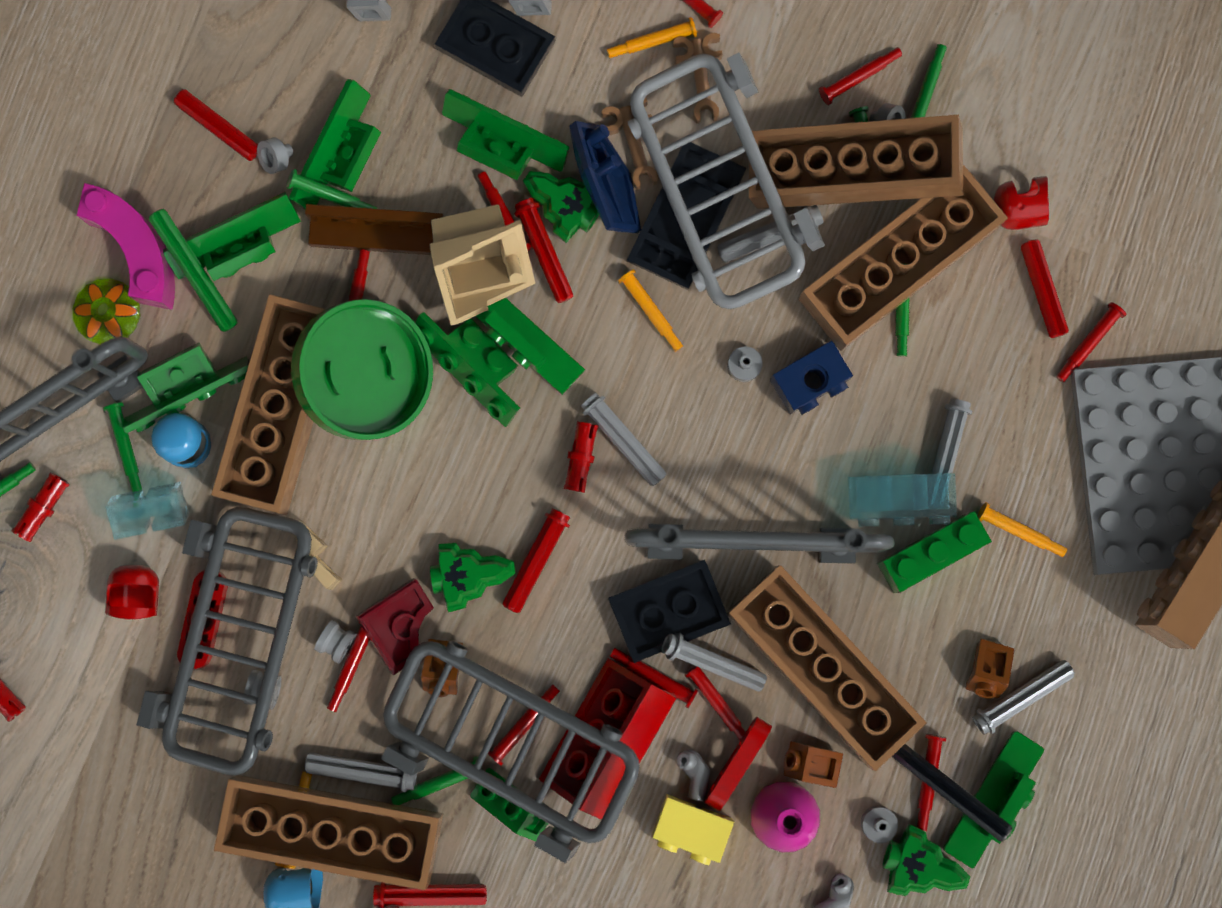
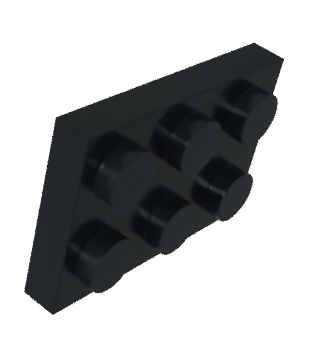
M461 0L434 45L440 52L523 97L554 45L556 38L549 32L491 0Z
M705 560L608 598L633 663L661 653L663 642L670 633L673 635L680 633L683 635V640L689 642L731 625Z

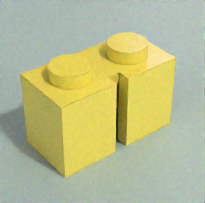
M666 794L652 836L658 840L657 846L674 853H677L678 848L691 852V859L710 865L711 860L720 863L734 821L728 816L704 807L702 809L696 808V805Z

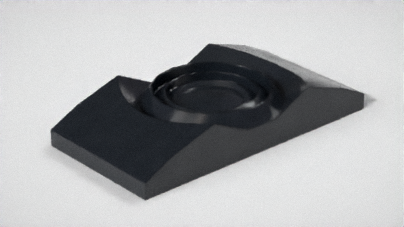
M692 142L683 145L671 168L674 179L720 157V155ZM728 160L678 184L677 186L687 209L739 185L747 168ZM662 186L627 258V262L689 290L693 282L691 274L698 271ZM734 195L690 215L700 240L717 232ZM711 243L703 246L706 254Z

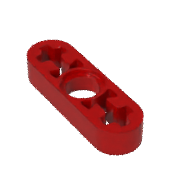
M205 570L198 573L193 581L177 651L179 662H181ZM219 572V577L226 578L224 574ZM219 584L218 590H214L212 601H216L215 607L210 605V611L222 614L228 586ZM212 619L210 626L203 631V635H208L207 641L202 639L200 645L214 648L220 620ZM203 653L202 658L196 659L194 669L207 666L212 659V655Z
M757 716L754 718L709 789L704 803L717 811H721L767 739L772 725Z

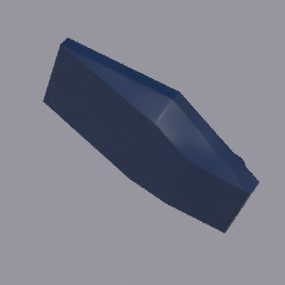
M580 121L573 122L569 125L575 160L580 176L606 230L639 233L641 225L631 173L610 142L608 128L604 124L596 125Z

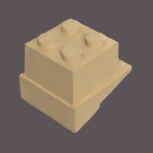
M499 204L431 220L434 243H430L433 267L451 326L488 310L489 305L535 284L521 220L505 226Z

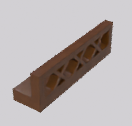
M306 204L305 215L310 220L308 240L310 247L431 255L430 243H434L431 220L445 217L443 213Z

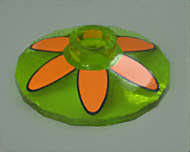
M112 278L98 279L87 284L77 294L73 304V321L78 332L87 340L97 344H102L117 337L128 338L136 329L140 319V303L128 296L129 286ZM102 304H107V312L103 315H99V306Z

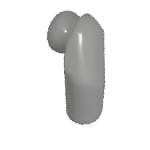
M690 749L682 751L677 757V765L691 779L687 797L704 801L710 768L696 751Z
M845 874L834 876L828 899L813 906V908H849L854 891V884L851 878Z

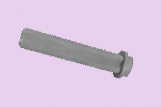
M817 205L804 206L812 214L817 227L823 224V218ZM794 214L788 216L792 226L798 224ZM772 222L723 242L717 247L720 258L724 263H727L783 238L776 222Z
M594 393L581 405L585 410L583 412L584 416L588 414L649 485L654 486L665 477L666 472L603 401L605 397H600L597 393Z
M951 399L950 403L945 405L948 413L924 500L925 504L936 508L944 506L967 415H972L973 412L970 410L971 403Z
M680 633L668 634L663 642L662 653L666 654V658L671 661L675 658L681 659L756 691H761L764 688L767 676L764 673L683 640V635Z
M1062 660L985 710L977 709V714L972 719L983 735L988 732L993 734L995 733V727L1071 680L1075 672L1066 660Z
M312 752L308 753L305 760V772L309 774L401 788L402 792L405 793L407 789L414 790L417 773L410 776L388 764Z

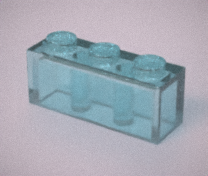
M955 473L848 477L850 519L858 521V527L879 526V520L893 519L894 526L915 525L914 519L929 518V524L931 525L950 524V518L957 517Z

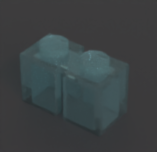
M181 482L149 488L146 496H144L143 490L111 496L105 506L114 540L145 534L151 524L150 517L155 516L151 525L154 532L183 526L189 515Z

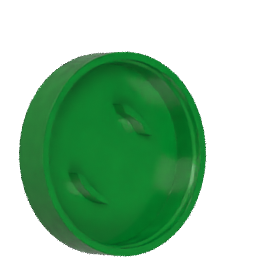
M354 300L322 311L306 325L293 351L291 376L293 388L301 407L319 427L345 439L373 440L396 434L407 427L420 414L428 400L432 387L433 361L425 336L408 315L384 302Z

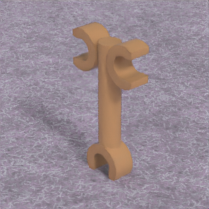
M710 33L704 39H694L691 41L686 37L673 39V48L683 47L687 50L685 55L675 56V64L698 54H709L719 60L722 59V51H712L708 47L712 43L720 42V34ZM707 68L695 70L696 92L699 94L709 89ZM711 96L698 101L693 112L694 121L700 123V112L704 109L710 110L713 121H717L719 107L711 100Z
M647 98L644 99V107L647 106ZM611 106L605 107L601 110L602 118L612 116L617 120L614 125L607 126L610 135L617 134L622 127L624 129L635 167L632 178L634 188L636 190L641 189L639 178L642 175L650 176L653 186L657 185V171L653 167L648 166L640 138L637 140L634 138L628 125V121L634 118L631 106H624L620 109Z

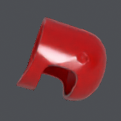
M1046 176L1034 177L1029 191L1023 194L1017 193L1013 181L1005 182L996 189L993 200L1008 217L1001 225L1003 228L1020 230L1046 226L1048 224L1049 198L1048 178Z
M122 565L115 568L110 573L107 581L105 614L127 620L157 616L159 579L155 571L143 565Z

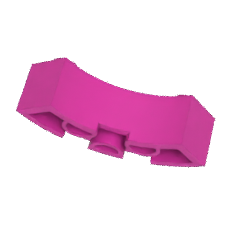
M84 183L77 217L89 226L110 233L120 245L129 268L128 296L140 304L173 310L175 299L174 272L163 254V249L166 246L154 227L122 198L98 186Z

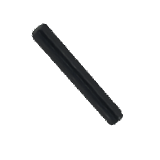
M904 744L892 756V758L997 840L1003 842L1010 835L1013 828L1009 823L908 745Z

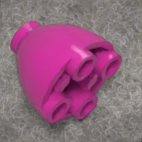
M776 782L763 787L756 796L751 808V825L756 837L768 848L781 853L796 852L807 847L816 837L820 826V809L814 796L803 786L793 782ZM792 815L797 820L796 826L792 829H787L783 825L786 816Z

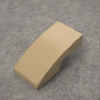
M302 522L309 530L312 538L310 556L317 558V569L314 575L326 589L333 590L342 579L319 557L328 546Z

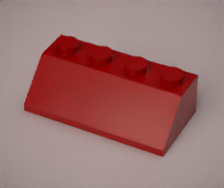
M608 658L575 717L601 730L603 724L619 729L623 733L620 741L634 750L640 764L677 698ZM569 729L566 730L538 780L544 783ZM575 733L549 788L573 805L600 746ZM606 751L579 810L602 819L625 772V763L620 757Z

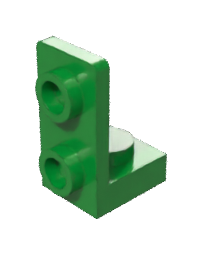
M487 768V773L504 782L506 781L498 772ZM479 784L475 786L470 794L474 801L515 834L535 842L540 832L545 830L549 824Z

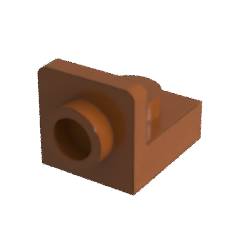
M428 639V641L440 643L444 646H447L449 642L443 640ZM432 655L425 657L421 674L423 691H427L431 695L446 665V662ZM452 667L438 697H445L448 694L457 695L459 669Z
M980 639L976 646L972 675L967 680L965 689L975 692L976 695L982 698H999L1009 686L1015 648Z
M791 741L784 758V776L802 782L837 788L844 753Z

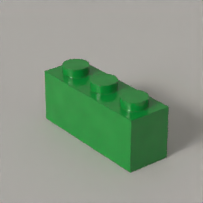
M973 511L962 515L877 562V565L892 592L901 593L992 541L977 514Z

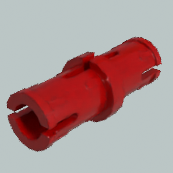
M577 421L572 451H568L567 455L570 461L563 489L585 493L590 463H594L595 459L592 453L598 425Z
M50 472L34 498L30 497L27 501L28 508L11 531L16 535L19 534L18 537L32 542L33 537L45 519L52 517L54 514L53 507L70 484L65 480L62 481L61 477Z

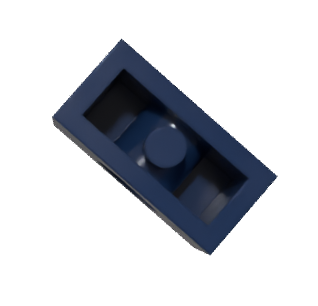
M830 341L773 374L770 382L790 415L798 410L803 415L819 405L817 399L828 393L833 398L848 389L849 387L846 382L853 377V374L833 341ZM805 374H817L821 379V387L818 389L809 388L804 382Z

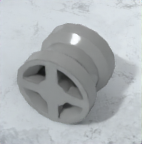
M331 620L321 633L314 650L319 653H328L331 655L332 660L339 664L347 655L357 634L351 630L344 631L340 628L339 623Z
M251 671L244 694L258 697L263 679L261 671ZM280 675L277 678L270 710L274 709L279 697L282 683ZM244 701V704H248V705H253V704H254V703H250V702Z

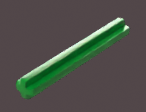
M159 209L148 217L150 223L220 330L225 332L236 326L238 323L236 317L165 209Z

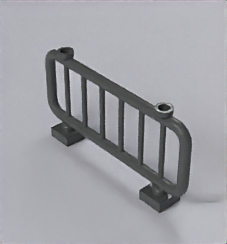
M117 337L100 344L91 351L87 349L77 350L72 356V364L0 411V429L16 434L0 445V462L108 390L115 402L120 403L143 388L137 378V374L139 373L138 369L145 364L148 358L146 349L128 338ZM117 352L125 353L124 356L107 367L99 364ZM91 369L99 371L97 375L100 379L83 390L69 384ZM61 388L76 394L55 409L39 404ZM30 409L46 414L25 429L9 424Z
M235 507L226 511L220 517L217 525L191 519L182 553L208 560L173 693L145 691L136 724L147 729L163 728L162 743L170 757L226 775L238 776L247 772L254 765L259 750L265 752L269 749L273 733L265 729L299 593L304 576L312 577L317 569V558L310 556L312 538L309 530L302 522L246 507ZM236 521H244L293 533L298 541L294 559L227 543L232 525ZM225 549L291 565L285 593L219 577L218 574ZM216 583L283 600L276 628L210 611L209 608ZM207 617L273 634L274 637L267 662L200 645ZM198 651L265 669L258 697L191 679ZM189 686L256 704L249 732L183 714L182 711ZM180 720L247 739L242 757L238 761H230L180 746L176 740Z
M648 524V529H630L625 533L624 537L625 543L628 546L648 547V559L682 560L683 548L818 551L819 563L855 564L856 552H881L893 548L895 543L890 535L865 534L859 529L820 528V533L683 529V525Z
M428 641L415 646L402 668L383 712L386 728L394 737L402 742L399 741L387 746L381 759L412 776L423 771L429 757L542 819L554 826V828L549 826L540 832L534 846L564 863L575 856L581 844L575 839L585 843H598L607 838L617 822L640 770L639 759L634 750L620 741L623 733L608 724H603L601 730L475 663L465 657L468 649L460 643L449 641L447 646H444L440 643ZM432 655L446 662V665L415 731H412L399 722L397 713L422 659ZM452 667H455L477 680L443 748L420 734ZM484 683L503 693L507 698L475 765L450 751ZM514 699L538 714L504 782L482 770L481 766ZM545 716L569 729L537 798L534 799L511 785ZM576 733L600 746V749L566 817L542 802ZM606 751H609L623 760L625 772L599 825L594 829H589L573 821Z

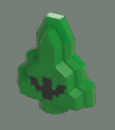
M529 171L523 180L531 197L543 206L544 217L553 224V233L565 243L571 239L579 228L587 233L598 219L599 213L584 182H580L572 177L559 180L549 173Z
M457 543L438 544L439 564L430 566L434 594L443 593L448 613L466 608L468 601L482 597L487 587L500 585L516 574L514 561L497 555L482 557L475 549H460Z
M908 824L900 842L890 840L883 857L882 867L890 870L887 892L901 896H907L911 891L925 894L934 887L945 891L967 889L971 877L956 861L943 857L940 846L927 840L925 831L911 824Z

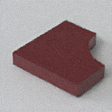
M413 578L355 616L392 675L402 670L411 651L415 646L419 645L420 626L424 617L434 607L417 579Z

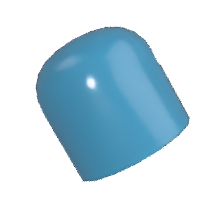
M168 414L161 418L153 428L151 440L154 450L164 460L177 467H197L210 454V434L205 426L186 414ZM201 432H203L206 445L200 457L192 463H176L186 461L196 453L200 447Z
M284 867L272 871L264 883L263 900L265 908H320L323 871L308 868L287 871ZM310 880H312V893H311V895H310Z

